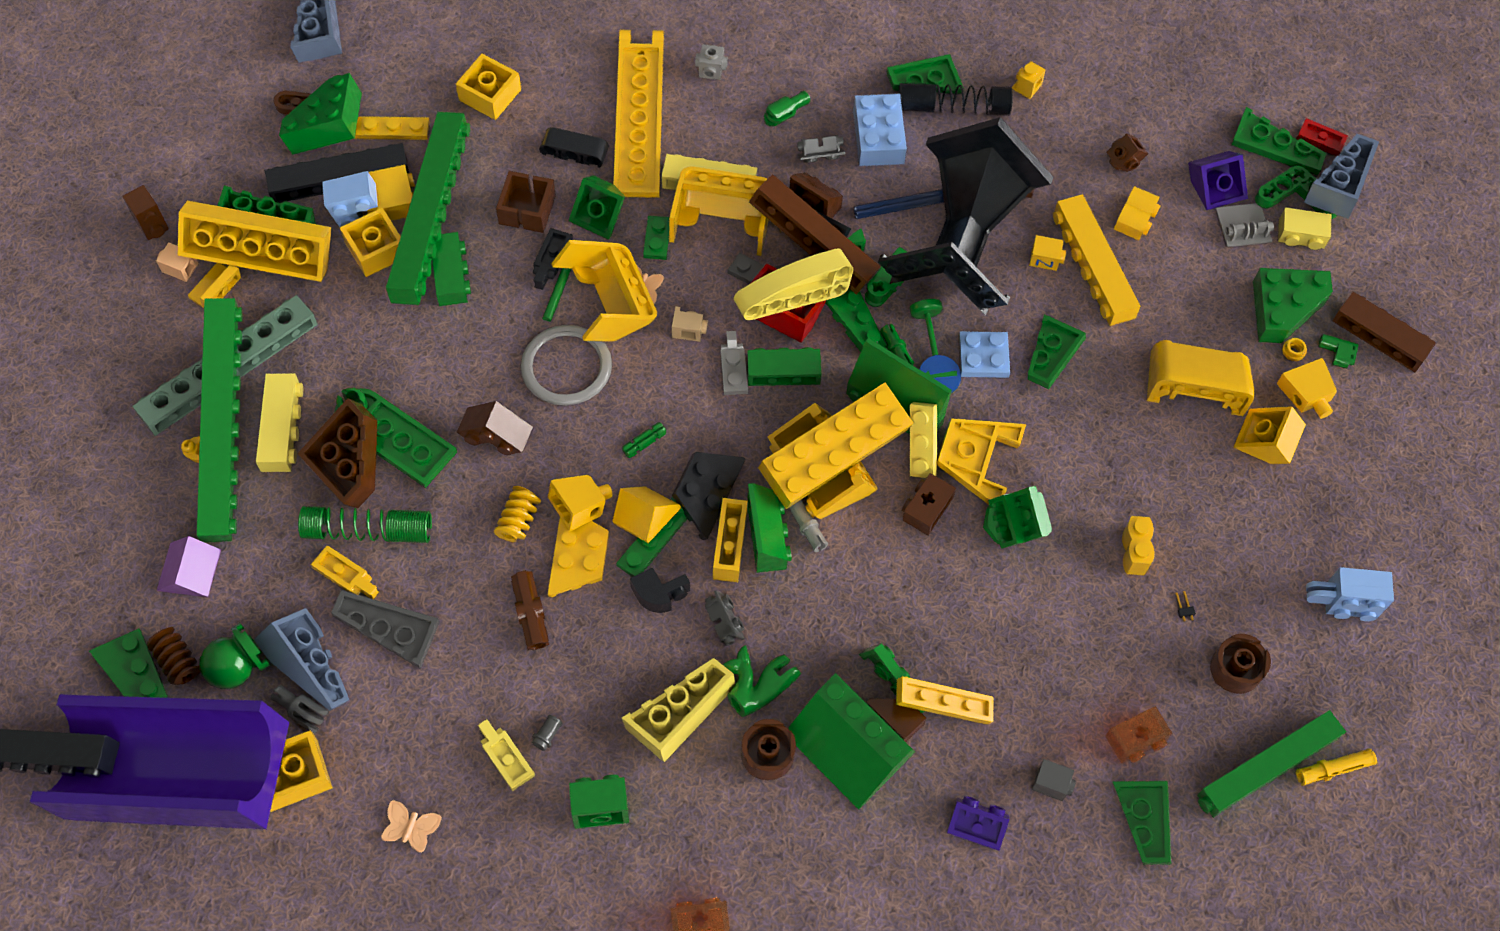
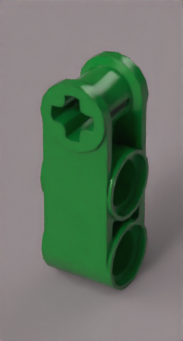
M899 247L893 255L906 253L907 251ZM881 266L875 276L868 282V291L865 294L866 303L872 307L883 305L897 291V286H901L904 281L889 284L892 276Z

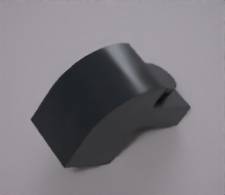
M651 568L630 578V585L638 602L645 609L656 613L671 611V600L679 601L688 595L687 592L690 591V581L686 574L662 584L654 568Z

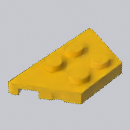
M560 517L548 597H555L559 593L568 590L573 591L581 588L583 585L602 581L609 531L590 521L569 531Z

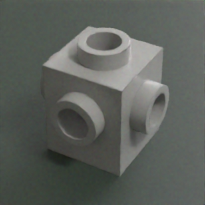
M702 44L701 53H697L695 59V66L699 67V78L721 80L722 71H726L728 57H724V47Z

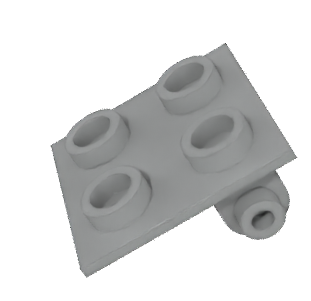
M1257 203L1216 208L1227 247L1272 242L1270 231L1274 230V224L1265 219L1262 207L1257 205Z

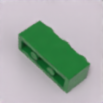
M458 232L441 234V239L436 241V257L432 258L439 306L468 303L467 295L471 294L470 281L465 280L464 276L469 274L467 260L463 261L462 255H466L465 241H460Z
M804 347L802 349L779 348L765 350L763 348L747 350L748 386L820 385L822 375L820 349Z

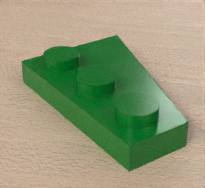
M1044 314L1037 345L1028 371V380L1046 389H1050L1086 339V333Z
M880 643L866 648L859 654L864 661L869 658L875 665L874 672L879 678L887 682L890 681L893 684L890 686V689L897 696V679L902 676L910 678V675L895 662V656L891 649Z
M1113 781L1143 864L1172 865L1168 781Z

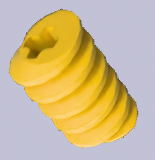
M513 486V491L509 494L510 500L506 501V509L502 510V517L499 518L498 526L493 531L499 538L513 543L517 539L524 540L526 538V535L521 530L529 531L530 526L525 521L532 522L534 519L528 513H536L538 509L532 504L538 505L541 503L540 498L533 492L521 486Z

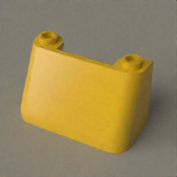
M1161 340L1153 346L1150 353L1147 401L1159 403L1160 397L1169 395V399L1174 400L1175 396L1180 394L1222 401V408L1227 409L1229 406L1232 415L1244 416L1254 400V385L1249 358L1241 352H1227L1173 343L1170 340Z
M817 403L812 404L767 436L771 442L769 446L771 452L774 454L832 415ZM860 461L807 495L806 501L808 504L805 508L813 518L823 519L870 496L878 488Z

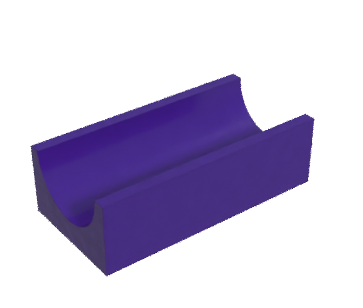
M59 695L56 705L64 712L69 724L70 733L107 735L120 742L112 775L100 774L99 778L87 777L79 772H76L75 776L62 775L57 784L50 790L32 791L31 803L64 820L267 829L289 721L263 701Z

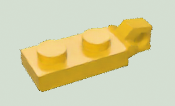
M328 545L310 564L314 570L347 592L357 595L363 593L371 599H374L379 593L376 589L377 587L370 583L372 577L368 575L366 570Z

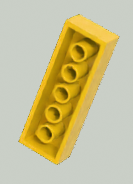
M186 201L179 211L177 256L322 282L328 269L331 227Z
M883 383L764 459L758 469L785 509H787L906 432L914 423L888 385Z

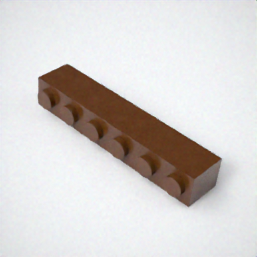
M773 174L756 190L749 203L811 256L833 249H841L853 267L849 289L856 295L881 267Z

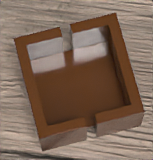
M508 171L496 206L498 223L515 228L523 225L525 230L544 233L556 197L554 179L533 175L534 192H531L529 174Z

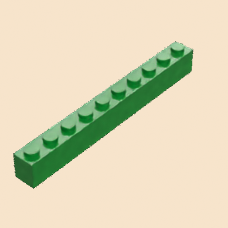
M437 112L386 285L391 303L419 305L421 296H424L426 293V278L431 275L432 258L436 257V241L441 239L442 222L446 221V207L451 203V189L456 185L455 174L457 170H460L461 153L465 152V138L470 134V125L466 123L464 113Z
M204 298L197 537L199 541L204 543L232 541V534L237 533V520L233 519V509H237L238 499L237 494H233L234 485H238V471L234 470V461L239 460L238 446H235V438H239L240 430L239 423H235L236 414H240V400L236 399V391L241 389L240 376H237V368H241V353H237V345L242 344L241 330H238V322H242V307L237 306L235 298Z

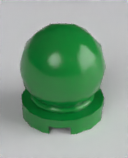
M240 622L231 628L233 632L232 637H220L211 641L203 649L200 656V672L203 679L213 687L233 689L242 685L250 677L253 667H258L262 671L270 665L266 659L261 661L258 657L262 654V651L253 638L246 631L241 633L244 626Z

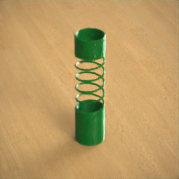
M303 506L300 509L298 532L301 539H324L326 532H321L322 524L325 525V523L329 536L333 540L339 536L338 532L336 537H332L330 532L331 510L329 507L326 509V507ZM341 508V509H340V528H341V533H342V535H343V537H344L345 540H349V539L352 537V533L350 534V536H349L348 538L345 537L344 530H343L344 509ZM355 508L353 511L354 532L357 539L362 541L366 535L364 534L362 538H359L357 534V509ZM367 509L366 526L368 535L372 541H376L379 534H377L375 539L371 536L369 527L370 509ZM390 509L386 516L385 538L382 524L383 510H380V529L382 537L386 542L429 543L430 535L427 537L426 529L432 528L430 511Z

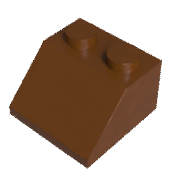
M807 173L793 174L790 177L789 188L813 209L833 218L842 208L843 196L836 189L823 184L818 178L812 177Z

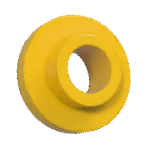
M1292 338L1284 343L1282 352L1287 359L1300 361L1305 357L1307 348L1303 340ZM1291 348H1295L1298 352L1292 351Z

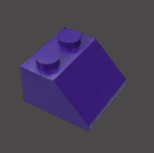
M1226 151L1188 162L1191 183L1206 210L1248 199L1243 154Z

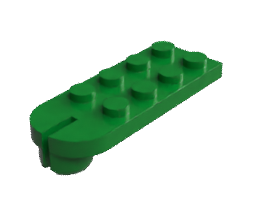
M347 388L341 391L344 400L348 398L362 404L377 420L376 454L424 488L433 481L456 455L457 448L374 391L364 388ZM339 395L336 398L334 413L344 403Z

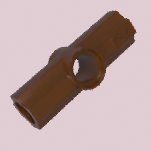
M532 571L516 572L515 575L511 576V583L516 597L515 607L518 620L523 628L527 650L544 648L549 645V638L543 620L545 615L542 602L537 594Z

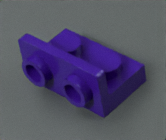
M964 796L963 799L957 797L947 833L1000 851L1010 820L1009 815L1005 814L1006 810L996 805H990L989 808L979 805V800L969 796Z

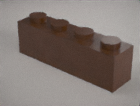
M1355 292L1351 293L1332 321L1414 373L1436 345V342L1427 335L1418 332L1406 322L1400 321L1386 310L1379 308Z

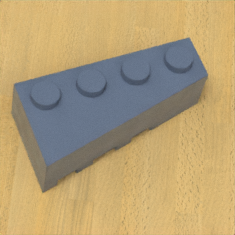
M301 0L300 6H297V24H294V41H291L290 47L298 62L342 54L335 0Z
M1356 134L1343 149L1342 153L1314 181L1304 203L1349 219L1360 196L1379 141Z

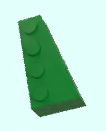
M225 185L217 204L220 207L316 224L313 208L284 201L282 204L277 203L273 198L264 196L263 199L254 197L251 192L244 190L241 193L232 190V187Z

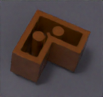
M493 401L467 407L456 433L464 437L465 442L476 446L491 443L497 447L498 452L501 454L511 455L523 452L533 427L499 402Z

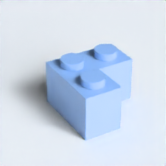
M368 171L322 182L324 206L339 227L363 217V211L378 207L376 183Z

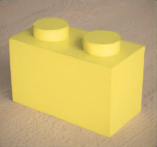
M1284 208L1279 218L1278 242L1285 243L1288 246H1308L1313 250L1326 247L1331 238V214Z

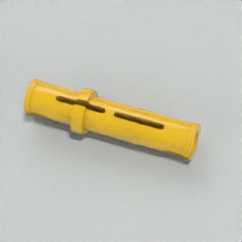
M1368 748L1333 760H1319L1312 766L1299 768L1296 770V777L1302 786L1321 780L1326 782L1334 776L1376 765L1377 758L1375 752Z

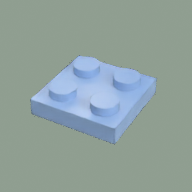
M960 331L961 377L1009 378L1008 332Z

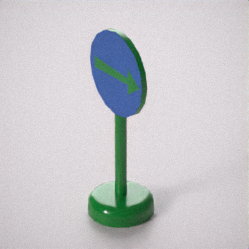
M925 299L915 302L909 307L910 314L916 319L926 320L932 357H928L922 363L919 370L950 388L952 394L961 382V371L953 359L938 355L931 320L932 317L942 312V301L939 299Z

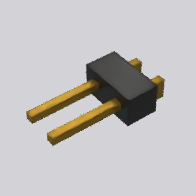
M1183 591L1187 604L1185 608H1182L1178 592H1176L1179 617L1183 618V622L1186 621L1185 617L1189 616L1191 621L1194 620L1193 616L1196 613L1194 606L1190 607L1186 592Z

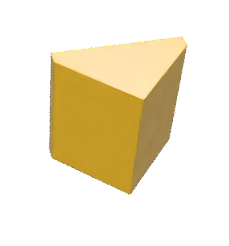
M645 486L620 488L612 522L621 529L649 543L681 509V506Z

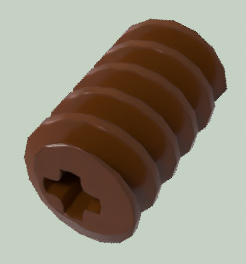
M168 627L151 636L147 642V647L157 660L160 668H162V672L167 676L170 684H185L196 678L201 672L199 666H195L197 660L195 657H191V650L186 649V642L181 641V634L174 633V628Z

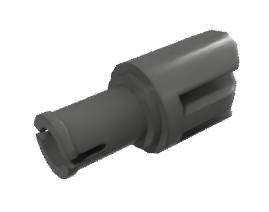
M282 685L276 687L274 692L278 693V695L272 693L271 700L286 708L289 718L307 730H311L313 734H316L319 728L312 723L322 725L324 718L319 714L326 716L329 711L305 695L296 696Z

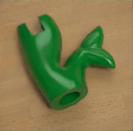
M746 645L739 649L736 659L722 664L733 674L738 675V681L727 696L730 704L740 716H748L768 705L799 678L801 672L797 667L789 669L780 677L777 674L778 671L790 662V659L785 654L775 657L765 666L754 687L753 670Z

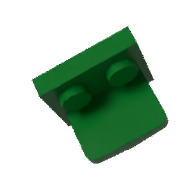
M1036 486L1027 487L988 500L989 506L986 509L983 528L994 542L1000 545L1001 549L1049 536V533H1051L1052 527L1044 497L1041 492H1037Z

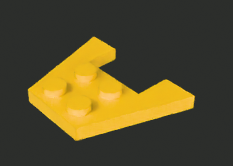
M951 418L939 451L937 466L989 505L988 500L1004 495L1007 491V487L984 479L995 442L998 441L1018 448L1021 444L1026 424Z

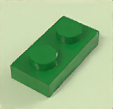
M648 215L643 258L667 260L669 217Z

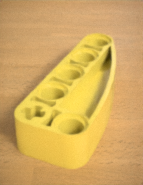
M841 249L822 252L786 265L759 278L739 290L734 296V302L746 320H753L839 297L849 288L853 267Z

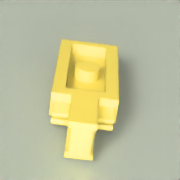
M487 719L478 725L485 737L480 741L483 749L512 791L535 776V773L505 730L503 731L500 727L495 731Z

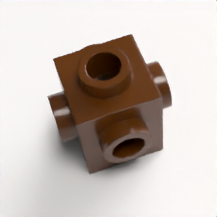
M1127 133L1122 138L1114 141L1111 148L1106 152L1111 158L1109 160L1110 164L1116 170L1120 169L1126 172L1136 169L1140 165V161L1148 155V152L1137 137Z

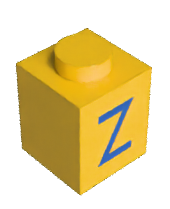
M1036 235L1029 266L1057 271L1059 263L1064 264L1066 250H1062L1064 240Z

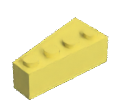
M713 658L685 676V679L677 685H671L665 689L664 693L654 700H648L642 704L641 708L634 713H628L622 717L624 726L637 740L665 762L727 697L730 690L736 684L734 674Z

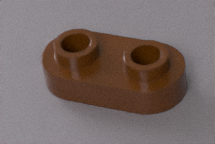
M281 91L274 97L276 110L281 114L288 115L311 93Z

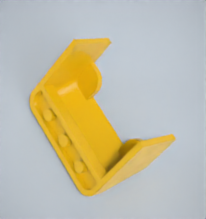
M699 167L684 168L680 172L669 217V242L674 243L678 225L692 226L696 224L699 214L744 220L745 232L750 236L758 237L757 255L762 256L768 219L753 207L749 201L767 178Z
M569 240L551 263L553 268L573 269L576 278L582 283L594 284L607 313L600 314L582 336L583 341H617L651 324L657 317L654 303L634 258L626 246L620 243Z

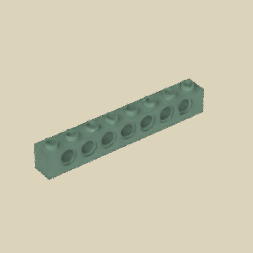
M297 295L285 300L281 306L270 313H266L259 321L241 331L242 344L237 345V353H241V368H237V376L241 378L318 325L312 311ZM202 358L191 367L182 370L179 375L169 382L161 384L157 390L148 396L142 397L132 406L154 436L201 405Z

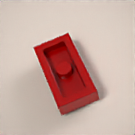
M1306 118L1296 139H1303L1322 151L1339 156L1348 135Z

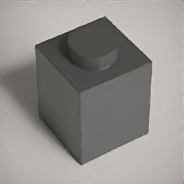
M1043 759L1032 790L1063 801L1067 795L1071 796L1076 780H1073L1072 777L1075 770Z

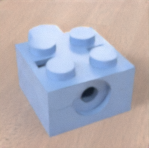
M1340 567L1328 582L1312 581L1306 584L1307 601L1309 603L1325 604L1326 614H1332L1337 619H1347L1353 616L1360 617L1362 621H1374L1394 601L1392 572Z

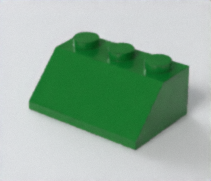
M749 483L747 493L748 515L756 573L787 570V562L792 561L790 546H785L784 538H788L787 523H782L781 515H785L784 506L772 489Z

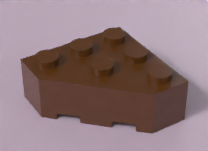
M347 398L297 453L345 505L359 508L375 491L377 420L362 404Z

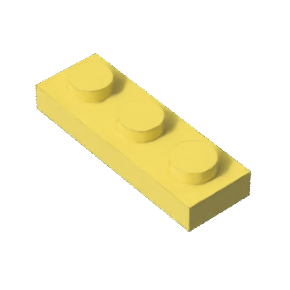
M913 402L910 404V418L914 423L910 427V476L927 478L930 473L937 476V404Z

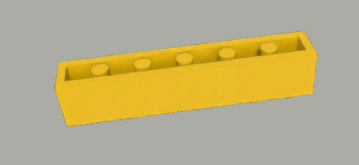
M1081 194L1057 201L1055 211L1053 212L1054 222L1056 225H1060L1063 240L1065 243H1069L1072 249V258L1075 262L1078 261L1081 267L1082 278L1088 281L1093 299H1097L1100 305L1102 317L1107 319L1110 326L1136 319L1141 306L1084 195Z

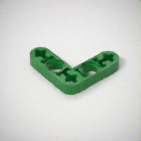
M1291 167L1261 186L1255 195V202L1262 208H1271L1295 192L1305 200L1316 178L1304 167ZM1294 176H1295V177L1300 176V177L1296 178L1294 181H1292V178H1293ZM1277 184H1283L1287 190L1280 189ZM1311 206L1316 212L1331 214V219L1337 216L1328 211Z

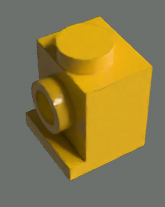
M1030 61L1025 65V68L1022 67L1016 75L1017 81L1012 86V89L1031 99L1042 85L1046 69Z

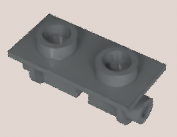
M838 135L822 137V146H819L818 138L802 139L801 142H797L798 151H802V153L797 155L804 162H816L817 158L826 157L827 160L838 159L840 155L846 154L842 148L840 149V146L844 145L843 137H838Z
M715 590L716 598L714 596L706 598L705 608L712 622L719 619L722 620V622L714 627L720 641L729 646L735 642V637L742 640L745 639L742 633L744 626L731 610L734 608L731 598L727 594L724 595Z

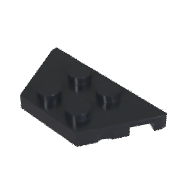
M695 452L691 455L672 497L676 503L680 504L688 521H693L700 532L698 535L700 539L706 540L709 538L721 512L722 499L728 498L746 460L744 457Z

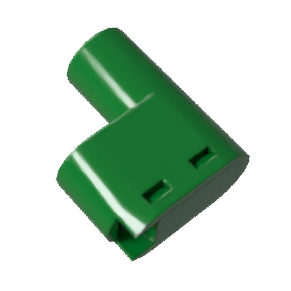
M1326 334L1321 335L1318 347L1334 351L1332 365L1347 369L1348 365L1352 366L1355 364L1358 350L1357 343Z

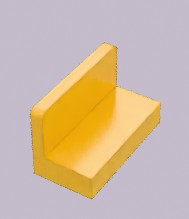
M216 263L188 294L189 299L204 308V298H224L241 279L239 268L232 265L225 267L221 263Z

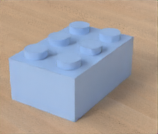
M900 94L855 96L853 115L859 166L904 164L907 147Z

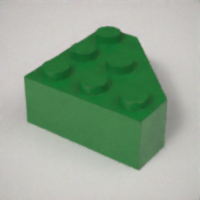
M347 73L329 78L282 119L279 136L292 155L355 139L362 92L351 74Z
M1259 268L1253 280L1258 342L1283 343L1293 332L1310 319L1313 314L1320 310L1333 292L1331 271Z

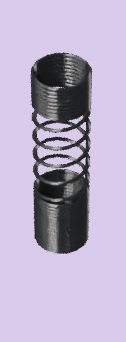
M900 82L898 94H900L902 111L933 113L936 105V86L938 88L940 113L942 112L941 104L944 102L947 87L950 90L951 113L954 112L953 106L959 87L962 93L963 114L965 113V105L971 87L974 95V114H977L976 107L982 88L985 91L986 115H988V106L990 107V105L992 106L991 110H989L990 115L1009 116L1012 110L1013 90L1009 86H992L988 98L986 88L983 85L979 89L976 100L975 89L970 85L964 100V91L961 85L957 86L953 99L951 86L947 84L941 101L938 84H915Z

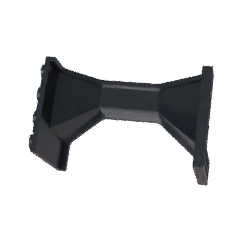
M1001 117L928 137L925 145L933 152L939 162L946 220L936 246L888 257L885 254L880 255L878 263L892 276L889 284L944 273L985 316L989 308L1008 305L1010 296L1008 294L1003 295L977 268L990 232L1032 190L1051 185L1054 177Z

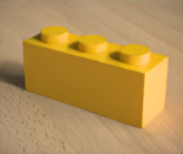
M722 499L713 564V580L738 583L748 510V501Z

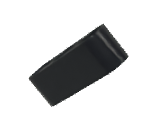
M550 127L545 131L539 151L545 156L546 154L554 155V158L576 160V163L598 165L597 167L600 168L603 165L609 144L599 137Z

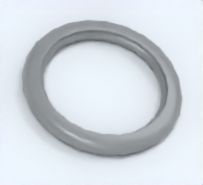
M561 325L542 331L532 339L522 355L520 368L526 387L541 400L554 405L569 406L590 400L603 389L611 375L612 359L604 341H587L596 349L600 360L599 373L594 382L586 389L577 393L567 395L556 394L542 387L536 380L532 366L534 356L538 349L549 340L562 336H574L583 339L582 336L588 329L575 325Z

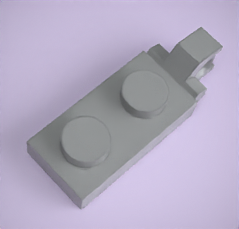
M726 331L727 344L721 345L720 350L724 395L748 394L743 343L737 344L736 331Z

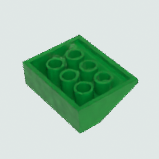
M868 338L864 343L848 381L846 391L848 397L855 402L878 386L886 383L909 417L910 404L913 402L937 404L938 431L943 425L952 390Z
M836 673L816 692L788 727L795 737L796 747L858 810L915 753Z

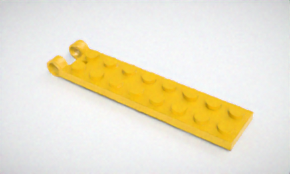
M619 30L613 184L625 197L660 198L664 30L652 31V44H630L631 30Z

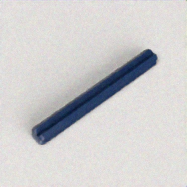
M939 189L856 205L853 208V213L856 219L943 203V191Z

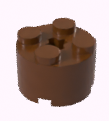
M1235 634L1226 639L1211 658L1210 670L1215 683L1231 693L1243 694L1252 691L1270 670L1271 657L1268 650L1264 649L1260 644V640L1248 634Z
M763 719L754 723L745 732L742 739L741 758L748 773L761 780H775L787 774L794 762L796 750L795 737L791 730L778 720ZM765 747H770L771 753H767Z

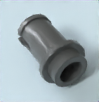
M548 715L538 733L533 734L532 744L542 751H545L547 747L550 748L552 745L550 743L563 723L555 716Z

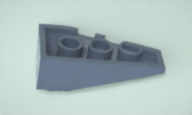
M306 608L270 623L254 640L273 665L329 711L349 701L339 673L335 670H330L328 665V659L332 658L330 650L323 651L318 640L324 637L322 630Z

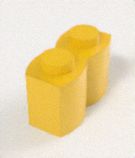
M1134 186L1114 230L1137 240H1140L1142 234L1147 236L1152 225L1149 219L1150 217L1155 218L1161 205L1157 204L1160 197Z
M1131 516L1123 531L1122 543L1126 550L1123 556V567L1126 574L1145 575L1153 562L1154 547L1150 540L1153 536L1154 528L1150 517Z

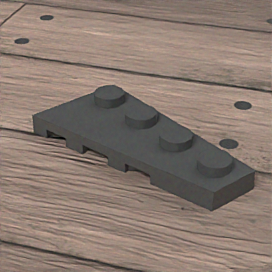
M343 590L340 591L331 612L334 618L419 669L423 665L440 623L438 618Z

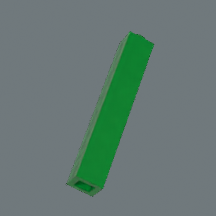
M1331 710L1327 711L1203 788L1197 794L1201 809L1207 814L1210 813L1214 818L1337 741L1346 733V730Z

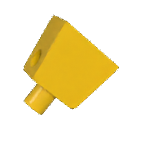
M1323 358L1284 372L1281 375L1277 385L1301 413L1314 408L1319 418L1322 419L1333 412L1328 402L1332 400L1337 390Z
M582 475L551 480L547 498L569 531H572L599 518L603 514L605 501L612 498L613 493L609 484L597 487L591 476Z

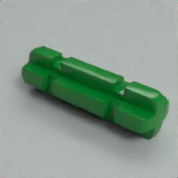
M657 422L651 426V430L647 429L632 439V443L629 441L623 445V453L628 458H632L637 454L636 451L639 450L641 452L654 443L657 437L660 439L666 435V428L661 422Z

